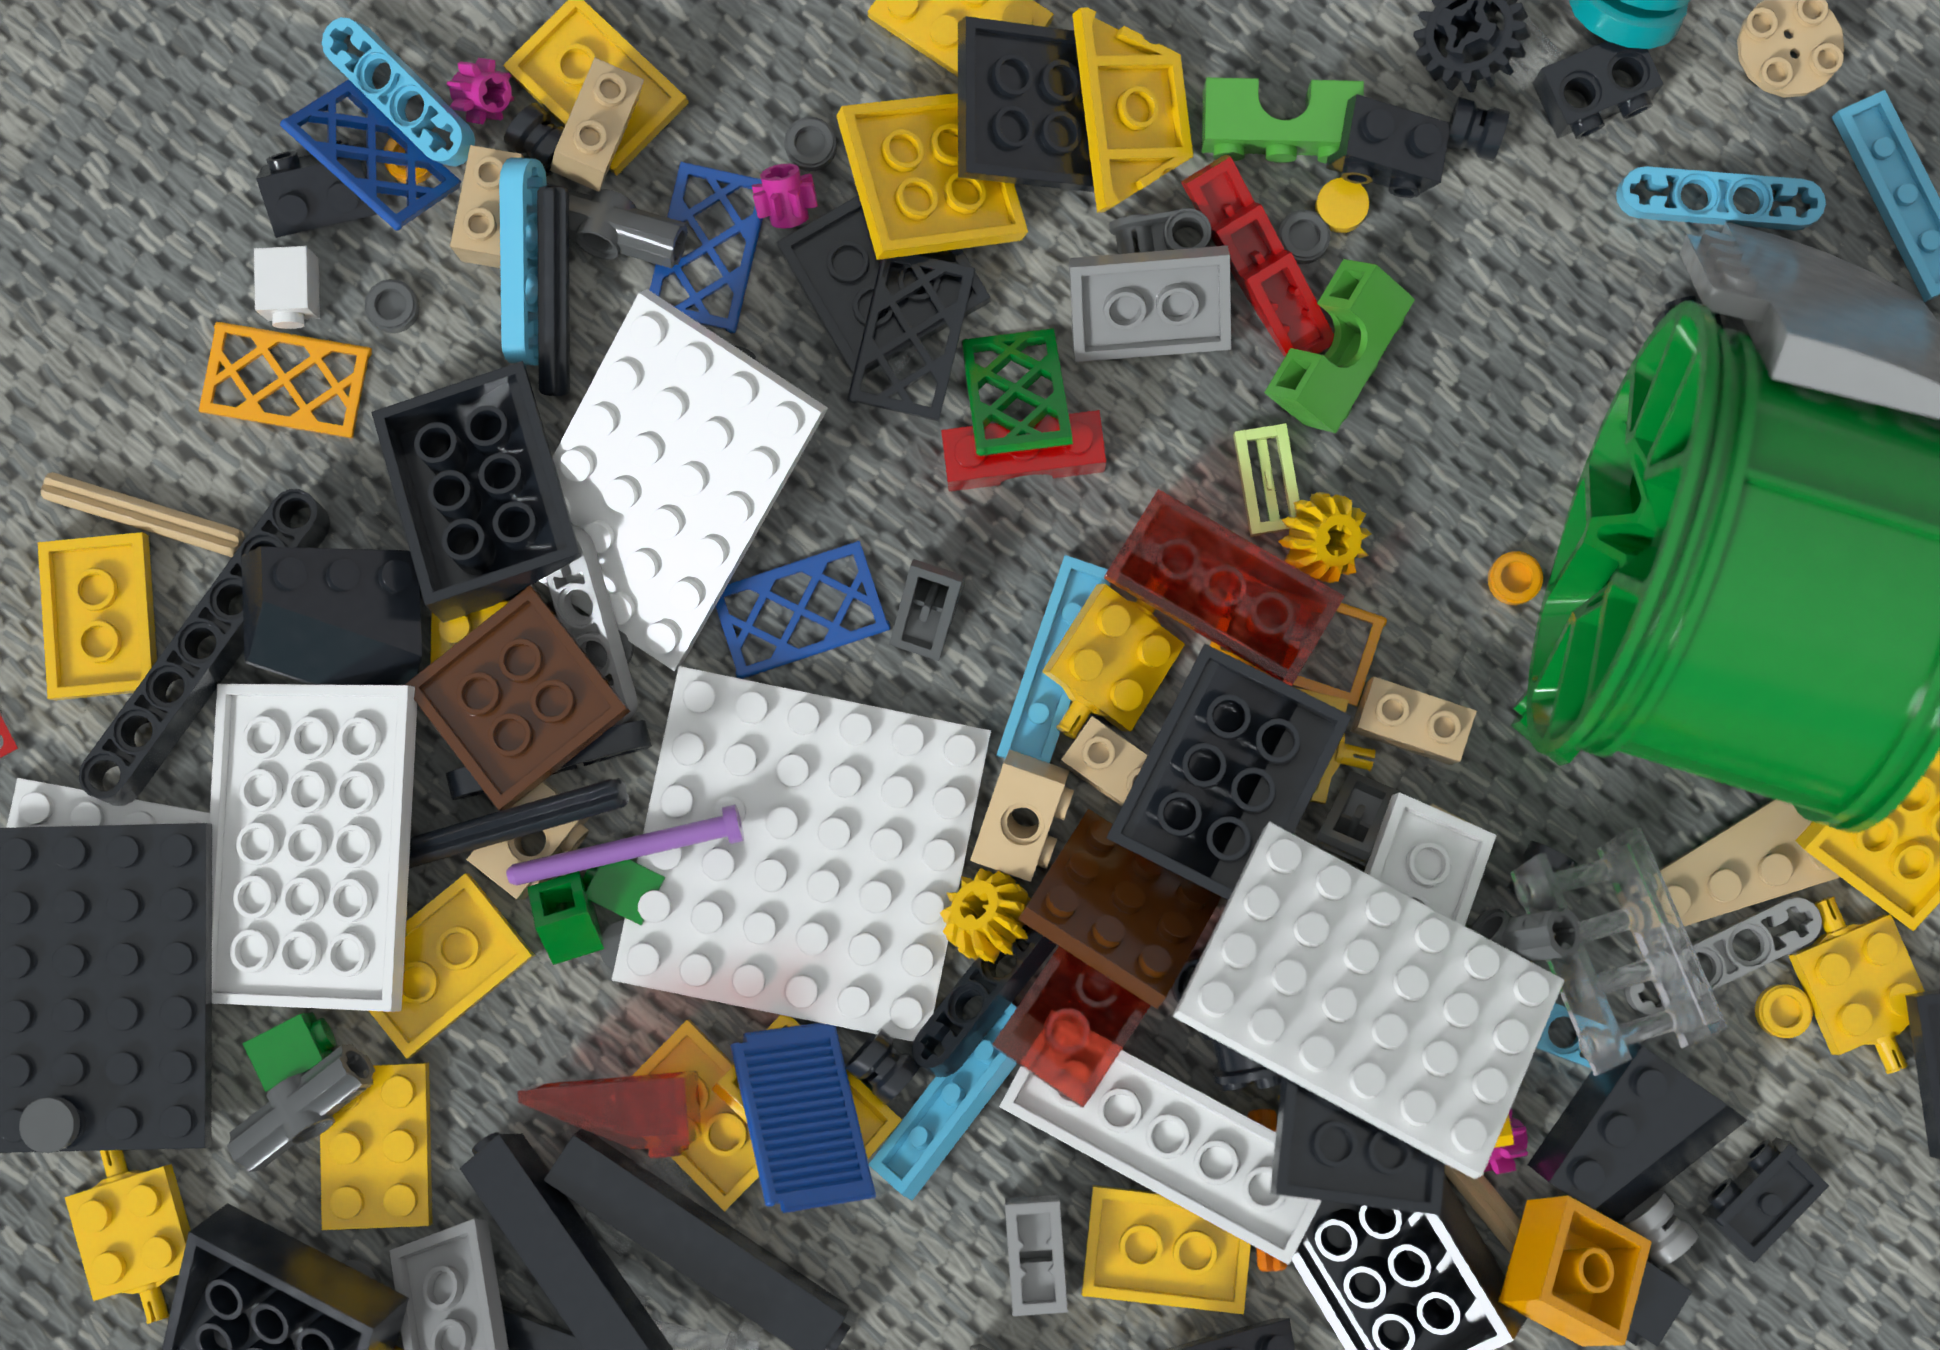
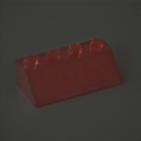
M1159 489L1104 576L1105 580L1290 686L1294 684L1345 597Z

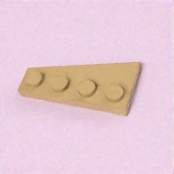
M1772 799L1740 821L1723 829L1706 842L1635 884V888L1651 936H1656L1840 878V876L1806 852L1795 841L1812 821L1804 819L1792 804Z

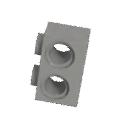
M1059 1195L1005 1198L1013 1316L1068 1313Z

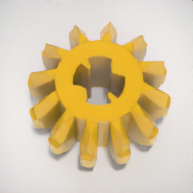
M1316 492L1311 494L1309 501L1300 500L1294 502L1296 517L1288 516L1281 519L1286 527L1290 528L1289 535L1278 540L1283 547L1290 548L1284 562L1288 563L1290 567L1298 568V574L1302 578L1312 581L1320 579V581L1327 583L1339 582L1341 574L1350 575L1356 573L1354 558L1369 556L1361 547L1362 540L1372 535L1367 528L1360 527L1366 513L1362 512L1360 508L1352 507V500H1349L1348 497L1337 494L1330 496L1329 493Z
M980 868L974 880L961 876L962 888L957 893L946 892L952 904L940 912L943 921L947 924L943 930L947 940L958 947L960 953L969 959L973 958L975 961L981 958L984 961L994 963L1000 951L1004 954L1013 955L1012 943L1017 938L1028 939L1026 931L1022 928L1025 924L1018 920L1031 899L1027 891L1019 884H1016V881L1010 875L999 870L993 874L991 871Z

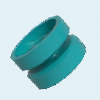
M1569 0L1574 16L1589 31L1604 40L1627 48L1652 49L1667 45L1677 36L1686 17L1688 3L1691 0Z

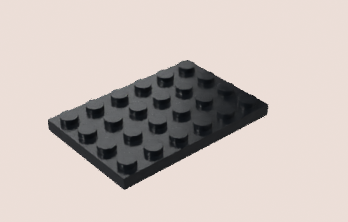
M184 823L0 828V1153L36 1152L24 1143L20 1135L19 1123L23 1111L29 1104L47 1097H60L68 1100L74 1105L80 1117V1130L74 1142L67 1148L56 1152L211 1147L212 824Z

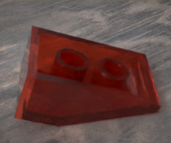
M1058 946L991 1046L1076 1105L1084 1108L1151 1005Z
M697 1070L539 1083L517 1091L518 1103L631 1149L648 1148L649 1158L682 1155V1151L689 1150V1145L702 1136Z

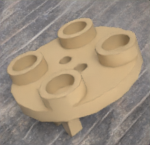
M1764 0L1743 21L1737 39L1739 62L1747 77L1763 91L1783 98L1805 96L1823 87L1842 66L1844 60L1843 31L1834 13L1829 9L1826 0ZM1784 32H1789L1791 39L1786 38ZM1790 52H1795L1797 58H1792Z

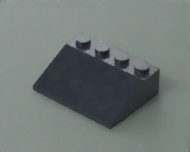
M523 361L371 412L425 606L443 623L494 606L582 557Z
M1204 643L1106 838L1229 900L1264 827L1271 822L1292 834L1295 833L1352 716Z
M1445 1177L1441 1215L1321 1201L1292 1258V1262L1345 1350H1494L1513 1341L1528 1318L1498 1302L1505 1275Z
M227 1203L188 1233L162 1350H394L399 1338L409 1297Z

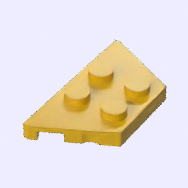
M1081 7L1072 14L1098 213L1113 208L1164 174L1193 157L1181 54L1161 44L1149 43L1142 34L1126 26L1118 30L1095 18L1096 11L1088 7Z

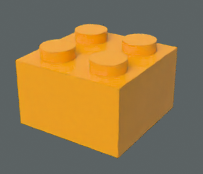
M1570 1196L1527 1200L1498 1302L1580 1346L1625 1345L1652 1241Z

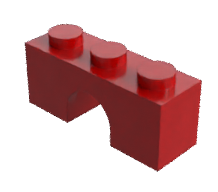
M1100 410L1069 414L1073 444L979 456L976 453L973 426L941 430L949 492L998 486L1004 480L1028 475H1051L1052 479L1104 472L1106 455ZM1052 416L1044 417L1033 427L1041 433L1060 430L1058 419ZM997 423L988 424L984 428L985 440L1002 438L1011 432Z

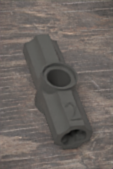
M547 183V186H557V185H553V184ZM568 189L569 239L575 240L583 251L605 260L615 259L620 253L671 269L675 264H679L685 250L688 234L685 222L637 209L629 198L613 190L601 189L600 192L596 191L591 196Z
M1495 906L1480 914L1473 924L1465 925V927L1534 964L1536 961L1577 954L1583 939L1578 928V918L1566 907L1512 917L1502 907Z
M353 1044L341 1045L308 1072L291 1076L274 1086L266 1095L269 1102L229 1132L230 1142L226 1146L233 1160L243 1165L249 1172L260 1171L294 1144L309 1141L328 1130L335 1122L332 1115L373 1084L372 1076L375 1069L368 1056L358 1051Z

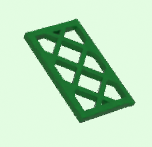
M1054 328L970 338L962 341L977 455L984 456L1073 444ZM1046 344L1047 355L1041 361L1022 353L1027 346ZM993 351L999 354L986 368L976 364L974 361V353ZM1011 361L1030 370L1016 383L997 375ZM1041 376L1052 381L1053 393L1047 399L1027 390ZM986 383L1005 392L991 406L981 402L979 397V389ZM1016 399L1036 408L1021 422L1003 413ZM1048 414L1058 419L1060 430L1041 433L1033 427ZM993 421L1011 432L1002 438L985 440L984 428Z

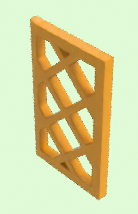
M218 321L215 323V332L199 406L200 413L353 439L368 359L372 355L370 347ZM227 334L252 338L257 346L233 364L223 352ZM279 343L305 347L310 357L285 373L270 352V349ZM332 352L357 356L354 372L340 382L337 381L323 361ZM263 355L278 376V379L253 395L238 371ZM222 363L225 369L219 373L220 365ZM317 364L332 387L306 404L291 381ZM229 377L233 379L246 398V401L237 407L213 403L216 386ZM285 386L300 408L291 416H284L265 412L259 403ZM349 386H351V387H350V392H349V397H348V395L346 394V392H345L344 390H345L346 388H348ZM338 395L346 406L343 425L319 422L312 412Z

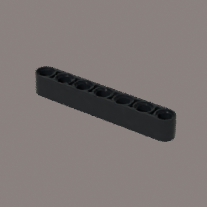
M289 489L281 492L273 500L85 758L79 770V782L82 789L88 795L114 806H124L133 802L141 794L214 693L217 684L222 682L244 651L243 611L236 615L229 614L231 600L236 595L242 593L241 556L259 547L318 548L326 538L330 529V518L327 511L308 492L300 489ZM310 508L311 513L308 522L302 527L291 528L293 514L300 509ZM215 636L216 647L214 652L206 658L199 659L197 655L199 644L205 638ZM183 679L184 692L178 700L168 703L166 691L169 685L176 680ZM151 723L153 729L150 740L146 744L136 747L134 740L137 729L143 724ZM118 766L120 770L118 784L113 789L105 791L103 787L105 773L109 769Z

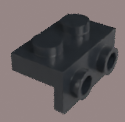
M1356 94L1347 101L1340 147L1337 152L1327 157L1326 169L1342 173L1341 177L1351 183L1368 184L1372 182L1389 187V193L1398 197H1418L1421 193L1441 183L1451 123Z
M346 139L336 140V144L349 145ZM363 143L349 145L364 148ZM287 151L273 155L266 159L267 165L262 166L256 178L275 238L377 215L375 211L312 154L298 157L296 151ZM337 157V161L355 177L367 179L364 160Z
M1775 1138L1772 1142L1767 1139L1757 1145L1745 1160L1749 1166L1734 1181L1728 1178L1720 1183L1708 1197V1202L1711 1205L1702 1213L1748 1261L1753 1263L1829 1187L1797 1154L1798 1148L1790 1141Z

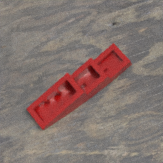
M1223 155L1182 180L1181 184L1194 208L1208 218L1211 225V238L1215 245L1228 246L1232 275L1284 357H1286L1290 348L1316 354L1329 348L1334 339L1333 331L1320 306L1317 304L1292 252L1284 249L1262 205L1254 202L1232 157Z

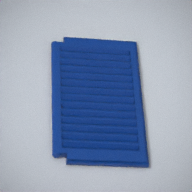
M814 1023L748 1032L743 1034V1043L736 1042L731 1044L730 1048L765 1205L772 1207L780 1203L781 1211L788 1213L875 1198L876 1193L836 1026Z

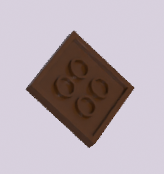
M531 585L405 684L415 687L414 700L499 811L511 808L631 712Z
M1088 809L1018 920L1158 1009L1170 992L1217 907L1221 896L1107 839L1106 837L1113 824Z

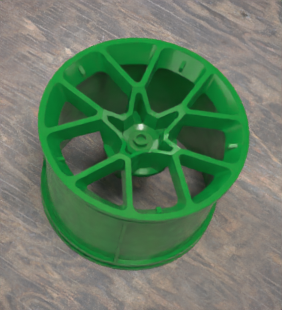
M1686 301L1670 310L1651 332L1619 386L1595 438L1570 504L1541 605L1529 668L1527 726L1532 746L1536 751L1552 757L1563 756L1573 748L1577 750L1583 749L1587 753L1600 757L1610 756L1617 751L1792 804L1804 819L1828 825L1848 833L1867 830L1884 820L1911 793L1940 751V419L1772 379L1758 350L1754 348L1751 339L1743 332L1728 328L1723 329L1720 325H1717L1711 310L1705 305Z

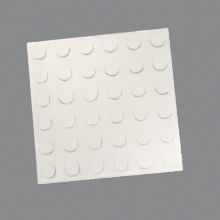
M679 666L643 834L723 816L722 807L736 804L743 827L744 841L730 844L728 837H723L638 857V864L666 878L659 891L646 892L640 898L638 911L644 919L642 926L625 918L612 981L878 1034L877 1031L882 1028L893 1038L913 1042L918 1032L934 1013L948 945L946 935L943 933L947 924L943 921L940 912L952 904L946 892L957 893L959 890L991 730Z

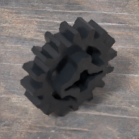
M1432 0L1435 9L1432 12L1420 11L1418 14L1419 19L1426 28L1413 32V37L1420 46L1416 51L1417 57L1423 66L1427 65L1426 70L1434 81L1442 78L1446 87L1452 91L1461 80L1468 92L1471 93L1476 89L1477 80L1484 79L1490 88L1496 86L1494 74L1499 70L1507 75H1511L1514 72L1509 63L1511 57L1524 58L1526 55V51L1519 40L1531 37V32L1526 22H1523L1528 18L1522 2L1517 3L1518 0ZM1497 11L1504 17V31L1499 30L1497 26L1498 19L1495 16ZM1440 38L1445 39L1447 42L1445 47L1448 52L1447 57L1441 54Z

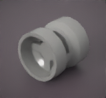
M1657 1191L1652 1194L1651 1197L1621 1220V1225L1652 1241L1648 1258L1657 1268L1666 1266L1682 1256L1699 1237L1697 1231L1688 1221L1680 1220L1674 1213V1203L1664 1191Z

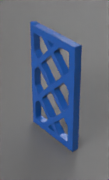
M349 79L280 122V126L395 231L401 230L404 225L460 188L462 182L443 164L427 157ZM348 98L366 114V117L336 113V104ZM307 122L326 124L327 142L315 141L301 126ZM336 126L366 130V148L336 144ZM376 132L387 133L405 149V153L376 149ZM337 157L367 161V179L355 177L337 161ZM376 162L406 166V184L376 180ZM415 167L427 169L441 184L435 188L416 186ZM377 193L407 197V207L396 214L377 197Z
M680 162L667 217L681 222L688 221L701 241L702 246L682 257L679 264H675L672 269L656 264L649 291L660 297L664 279L675 273L690 296L685 301L676 305L675 308L702 325L724 329L728 333L733 334L737 330L763 218H758L756 207H754L753 214L741 220L727 196L741 187L752 189V185L762 184V181L753 177ZM689 176L707 179L715 193L689 209L683 200ZM718 182H720V183H725V184H729V185H727V186H725L724 188L721 189V187H720V185L718 184ZM721 201L735 225L709 241L694 216ZM741 233L746 241L741 265L729 273L714 248ZM708 253L723 277L696 293L682 268ZM728 285L733 292L728 318L710 315L702 300ZM696 305L699 312L688 309Z
M860 541L728 584L716 604V610L735 664V675L739 679H744L891 629L889 621L885 618ZM851 555L854 556L858 573L851 587L823 574L828 563ZM800 572L812 577L798 605L771 592L776 580ZM819 581L846 594L833 622L805 609ZM861 583H863L866 595L858 592ZM751 590L759 594V597L747 621L744 622L729 614L724 598ZM767 599L794 612L781 639L753 626ZM853 599H857L871 607L876 623L853 631L840 626ZM801 616L829 629L823 641L799 649L788 644ZM734 626L742 629L738 638ZM749 633L777 646L771 658L746 666L741 649Z

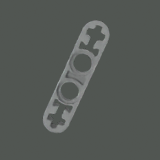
M573 526L582 557L546 576L557 618L582 650L586 653L587 642L596 641L607 652L606 665L604 667L596 666V668L604 677L611 674L612 680L608 683L631 711L613 725L616 726L626 723L635 715L638 707L637 695L594 543L588 533L579 527ZM580 572L583 573L584 577H580L570 583L566 580V576L570 574L574 576ZM574 590H582L590 596L593 602V610L590 616H582L574 610L571 603V596Z
M1796 897L1782 899L1637 969L1629 976L1625 985L1627 1002L1632 1009L1641 1014L1658 1016L1668 1013L1809 944L1818 936L1821 930L1822 919L1820 911L1807 899ZM1790 908L1794 913L1804 912L1807 920L1800 924L1803 933L1798 935L1796 931L1788 930L1773 936L1780 943L1779 947L1774 948L1772 934L1761 923V920L1767 918L1768 927H1775L1789 919L1787 909ZM1745 929L1754 932L1760 942L1759 952L1750 960H1742L1735 954L1733 949L1735 935ZM1698 952L1705 954L1711 960L1713 967L1709 979L1700 984L1692 982L1685 972V963L1688 957ZM1672 964L1674 978L1685 989V992L1679 995L1677 986H1670L1658 993L1660 1003L1656 1006L1652 1001H1641L1638 993L1645 989L1643 980L1648 977L1651 982L1659 983L1671 978V974L1666 971L1665 967Z

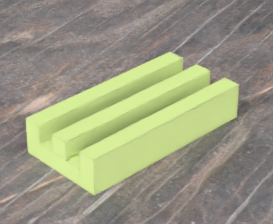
M1287 424L1235 431L1233 437L1250 537L1289 530L1290 528L1286 527L1279 516L1267 445L1268 438L1276 437L1289 517L1295 518L1294 502L1300 500ZM1249 441L1256 442L1269 521L1260 522L1247 445Z

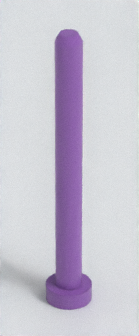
M736 804L722 807L723 816L513 864L506 870L507 878L510 884L522 885L723 837H728L730 844L744 841L741 818Z

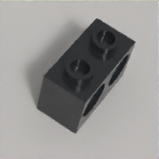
M1608 41L1541 68L1532 83L1557 139L1570 133L1574 134L1575 139H1580L1605 126L1603 119L1621 113L1623 119H1628L1646 111L1653 105L1651 99L1664 85L1648 49L1627 48ZM1621 70L1628 73L1633 80L1634 87L1625 88L1618 85L1613 79L1612 71ZM1575 90L1581 93L1586 100V107L1576 108L1571 106L1565 99L1564 91Z

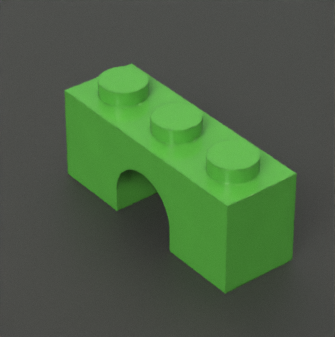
M1206 77L1202 100L1201 153H1213V158L1216 160L1223 155H1228L1232 157L1233 161L1244 159L1245 154H1265L1267 161L1275 163L1295 161L1297 155H1317L1318 161L1326 164L1327 157L1339 150L1347 101L1356 94L1364 96V81L1311 80L1306 93L1305 112L1291 120H1279L1268 115L1262 108L1258 94V78Z
M1343 259L1317 303L1329 313L1334 323L1335 333L1330 349L1325 355L1290 348L1264 393L1302 424L1336 433L1342 422L1349 416L1352 405L1368 378L1375 372L1378 361L1394 334L1401 328L1404 317L1415 301V298L1378 265Z

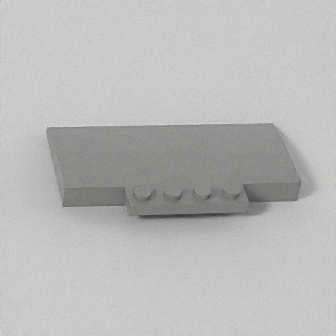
M1726 221L1722 233L1705 230L1702 237L1686 233L1680 256L1703 305L1712 312L1742 319L1772 379L1940 419V323L1920 297L1873 272L1834 255L1775 234Z

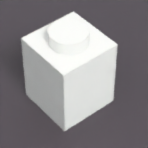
M307 246L254 248L255 311L267 321H272V326L283 329L301 328L305 326L304 320L320 319L319 258Z

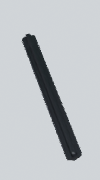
M619 778L608 779L410 837L409 869L625 807L629 801L626 784Z

